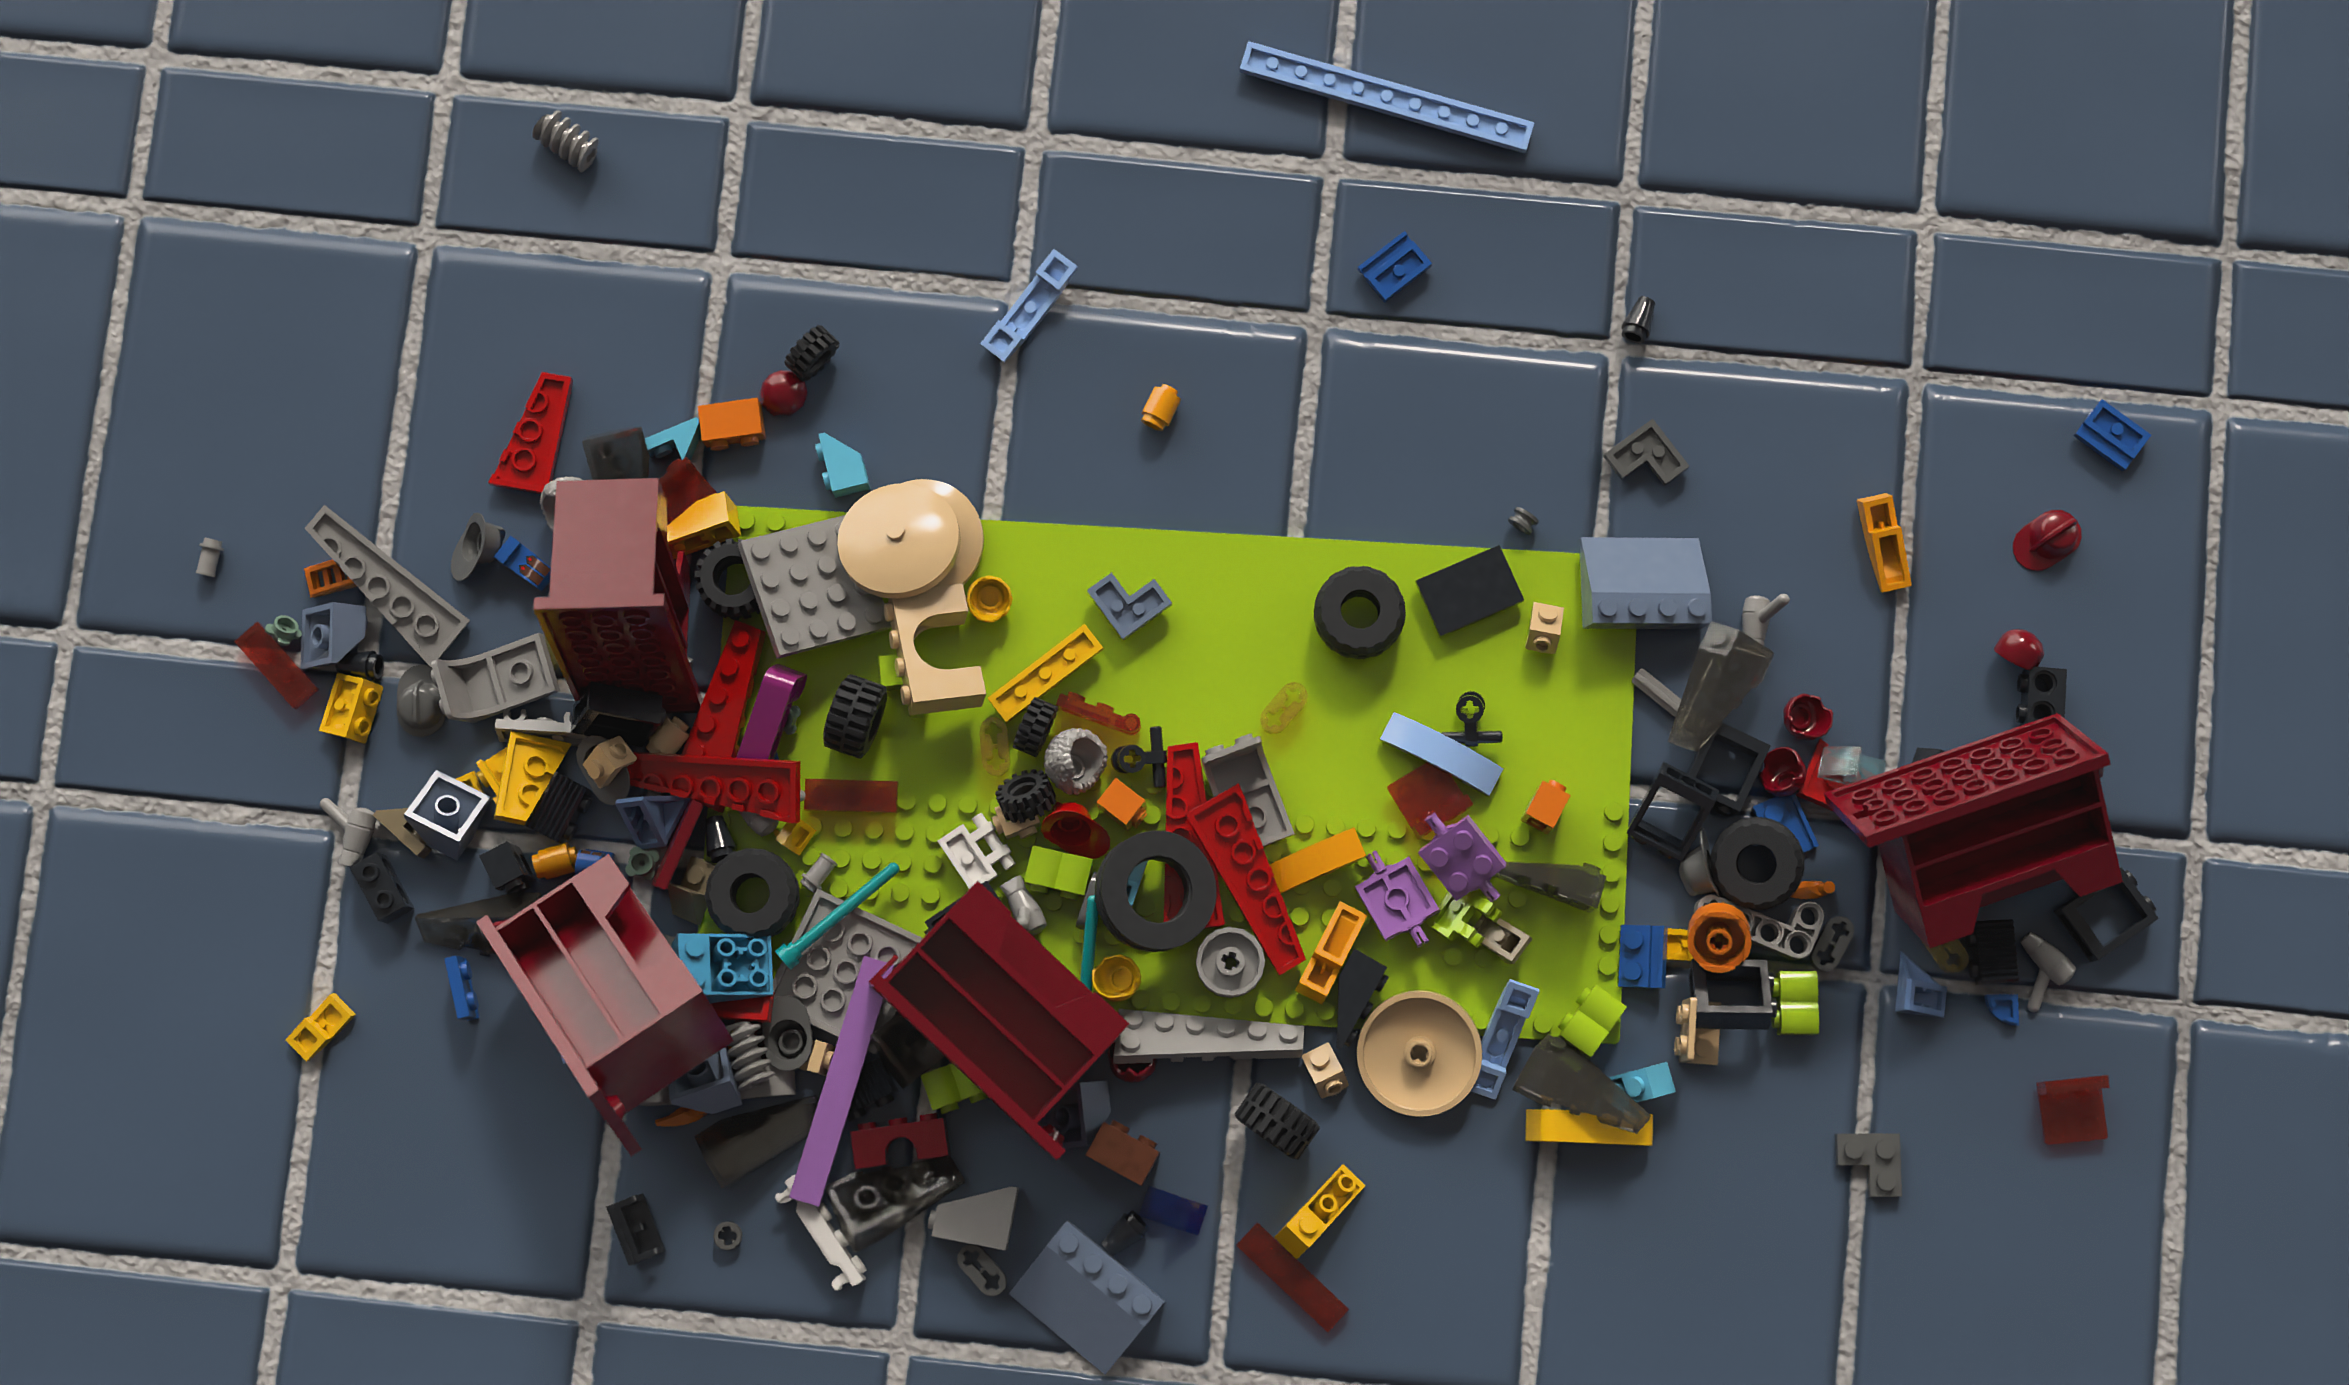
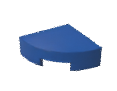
M2018 994L1984 995L1989 1011L1997 1020L2007 1025L2019 1026Z

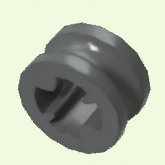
M1516 507L1514 510L1515 516H1510L1508 522L1519 531L1531 535L1533 532L1532 526L1537 525L1539 520L1525 509Z
M723 1222L714 1230V1242L721 1249H734L742 1241V1230L734 1222ZM727 1226L730 1227L731 1232H736L737 1234L736 1240L731 1239L733 1243L730 1245H726L725 1240L719 1237L720 1231L725 1232L723 1228Z

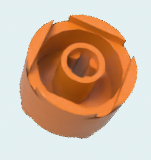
M1711 903L1699 907L1688 924L1687 942L1689 952L1694 960L1707 971L1725 973L1735 969V967L1745 961L1751 950L1750 926L1744 913L1726 903ZM1717 933L1723 934L1721 942L1715 941Z

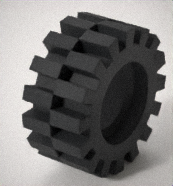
M817 325L811 328L809 333L806 332L803 338L796 342V346L790 349L791 353L787 354L784 364L801 381H808L812 376L817 375V372L821 371L826 363L830 362V358L836 354L840 342L822 325Z
M1034 697L1019 725V730L1013 742V748L1037 757L1053 726L1058 707Z
M1031 769L1030 773H1028L1027 770L1021 771L1022 775L1017 776V773L1013 774V779H1005L1003 781L1004 785L998 786V791H996L995 795L1006 820H1011L1012 823H1016L1018 820L1020 823H1025L1026 819L1029 818L1030 821L1035 820L1034 816L1039 815L1041 817L1045 815L1044 810L1049 811L1052 808L1051 805L1056 802V795L1047 774H1044L1043 771L1039 770L1037 772L1036 769Z

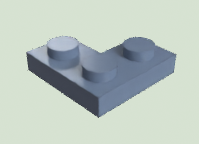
M1111 572L1087 590V593L1123 641L1172 606V602L1155 579L1129 597Z

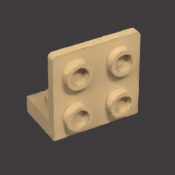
M1690 997L1682 1000L1681 1006H1677L1676 1024H1681L1680 1037H1675L1674 1055L1679 1056V1063L1718 1065L1720 1029H1695L1697 998ZM1709 1002V1005L1721 1006V1003Z

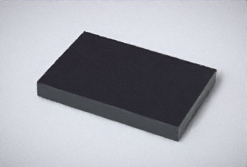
M1500 545L1415 581L1439 637L1524 602L1522 593Z

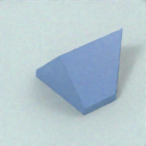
M643 796L618 799L615 805L636 846L641 849L667 845L691 798Z
M1901 951L1895 1012L1944 1018L1947 987L1939 985Z

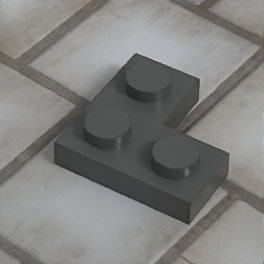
M1651 419L1603 455L1621 480L1646 463L1663 486L1690 467L1654 419Z
M1900 1133L1835 1134L1836 1165H1867L1868 1197H1902Z

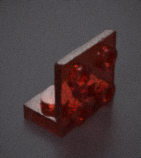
M685 457L683 460L677 459L671 463L666 470L667 473L659 479L666 498L667 525L696 501L717 493L698 472L688 457Z
M1429 763L1423 764L1387 787L1389 794L1418 840L1433 831L1425 822V819L1435 812L1443 824H1446L1473 806L1468 794H1462L1450 774Z
M2108 1075L2036 1082L2044 1143L2046 1145L2108 1138L2101 1089L2110 1088Z

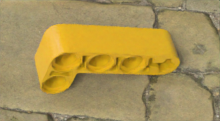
M1526 1109L1525 1141L1653 1146V1114Z

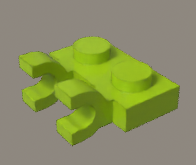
M1480 889L1470 891L1457 901L1448 892L1438 906L1440 912L1430 917L1426 924L1451 942H1454L1459 935L1478 948L1485 938L1478 934L1477 930L1468 925L1467 922L1476 910L1494 923L1499 920L1503 913L1495 908L1496 906L1492 902L1485 899L1486 896Z

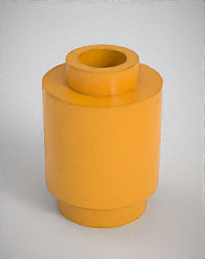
M1162 384L1161 387L1155 386L1142 410L1143 417L1141 421L1152 429L1163 431L1165 426H1169L1181 402V399L1177 396L1178 391L1166 384Z
M565 842L538 850V854L532 855V863L538 879L545 877L548 880L575 872L578 854L576 847H570L569 843Z

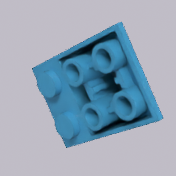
M677 934L671 944L672 949L678 958L683 961L710 1003L773 996L771 935L749 941L746 938H752V936L746 934Z

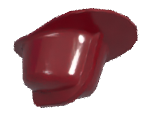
M2050 510L2025 525L2016 534L2013 541V554L2023 567L2033 571L2045 570L2076 550L2082 538L2081 527L2070 513L2063 510Z

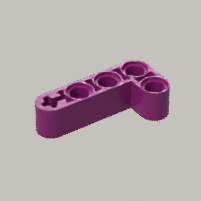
M776 664L766 671L736 758L774 760L792 704L800 698L806 685L807 674L781 664Z

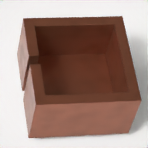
M1112 1120L1110 1125L1103 1122L1086 1156L1143 1186L1160 1154L1159 1151L1155 1150L1157 1143L1141 1134L1138 1140L1129 1136L1130 1128L1115 1120Z

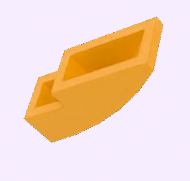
M1883 493L1857 499L1862 529L1880 591L1883 593L1912 586L1902 528L1897 523L1893 496Z
M1355 827L1269 865L1272 868L1281 894L1366 858V854Z
M1341 901L1339 902L1295 989L1296 992L1323 1005L1367 914Z

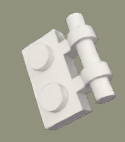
M982 813L972 818L978 829L971 834L962 824L938 840V843L969 889L977 881L982 884L986 880L990 882L998 875L992 868V865L1000 861L1005 870L1010 869L1016 864L1010 856L1012 851L1007 844H1002L994 832L996 830L995 826L991 821L988 822ZM983 838L993 851L986 857L976 844V842Z

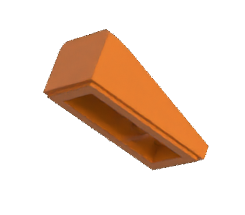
M333 559L304 568L310 597L312 598L358 587L349 577L345 580L344 571ZM330 569H333V571H334V576H335V580H336V583H334V584H333V580H332V576H331V571H330ZM321 571L325 584L324 587H321L318 572Z

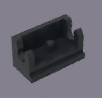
M643 1193L606 1207L629 1266L666 1252Z

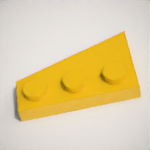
M511 731L507 743L494 819L525 825L553 774L569 750L571 743Z

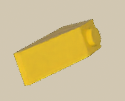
M725 491L696 501L667 525L668 544L674 559L677 558L678 551H684L685 555L713 546L718 541L722 543L726 539L741 536L737 506Z

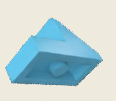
M695 417L642 439L641 442L650 458L653 456L661 458L672 453V448L677 447L683 463L688 467L701 437L699 419Z

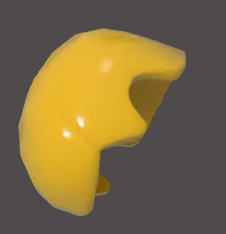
M990 575L975 580L969 586L966 595L969 612L977 620L993 623L1004 617L1009 612L1013 600L1010 587L1001 578Z
M1121 954L1104 957L1101 963L1092 970V986L1101 997L1111 1002H1121L1129 999L1138 990L1141 983L1139 967L1131 958Z

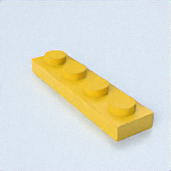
M1084 624L987 699L1007 724L1027 709L1034 697L1040 699L1099 654L1104 648Z

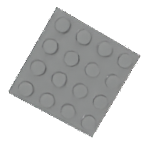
M845 515L742 540L738 543L741 557L777 659L891 628V622H886L883 598L870 594L858 587L850 579L842 565L837 542L839 529Z
M817 889L792 943L794 944L844 901ZM856 907L802 952L803 956L799 959L800 963L792 970L782 961L773 980L774 998L792 996L800 1000L807 1009L810 1024L839 1037L864 956L888 962L896 955L899 958L894 963L895 968L923 938ZM885 999L868 1050L874 1054H877L897 1012Z

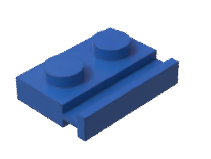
M1404 231L1358 266V271L1362 273L1369 285L1385 303L1431 268L1432 263L1416 243L1408 237L1406 231Z
M2101 399L2073 436L2123 472L2151 437V434Z
M1796 793L1791 796L1774 797L1751 807L1755 817L1769 818L1786 826L1798 839L1803 853L1819 846ZM1770 850V851H1771V854H1772V856H1773V858H1774V860H1775V862H1776V857H1775V855L1773 854L1772 850Z
M1621 925L1618 987L1665 989L1667 926Z
M457 955L444 958L457 1019L470 1021L480 1018L478 998L473 989L472 971L467 958Z

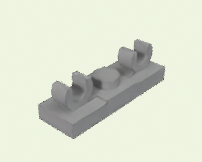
M509 709L503 712L504 719H496L495 731L500 742H508L511 731L571 743V746L577 747L584 738L589 737L571 733L572 716L570 712L565 713L564 723L546 717H540L536 720L528 719L525 709H521L520 717L513 720L511 719L512 714Z

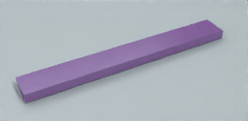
M867 956L863 958L789 1198L818 1207L821 1205L884 1002V998L868 982L887 962ZM894 964L882 976L884 979L894 970Z

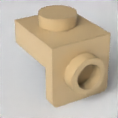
M1533 603L1526 649L1541 653H1556L1561 635L1564 607Z
M617 736L598 744L582 765L601 789L608 786L622 768L633 764L637 758L623 738Z
M1000 806L994 808L997 815L992 817L996 830L998 834L1004 833L1007 839L1018 835L1020 839L1027 838L1036 834V828L1041 826L1038 815L1034 816L1035 820L1030 821L1028 818L1025 823H1020L1019 820L1016 823H1012L1011 821L1007 822Z
M813 1040L812 1053L807 1062L799 1069L827 1076L836 1046L819 1040Z
M1329 1042L1302 1055V1060L1321 1098L1336 1095L1349 1086L1345 1073Z

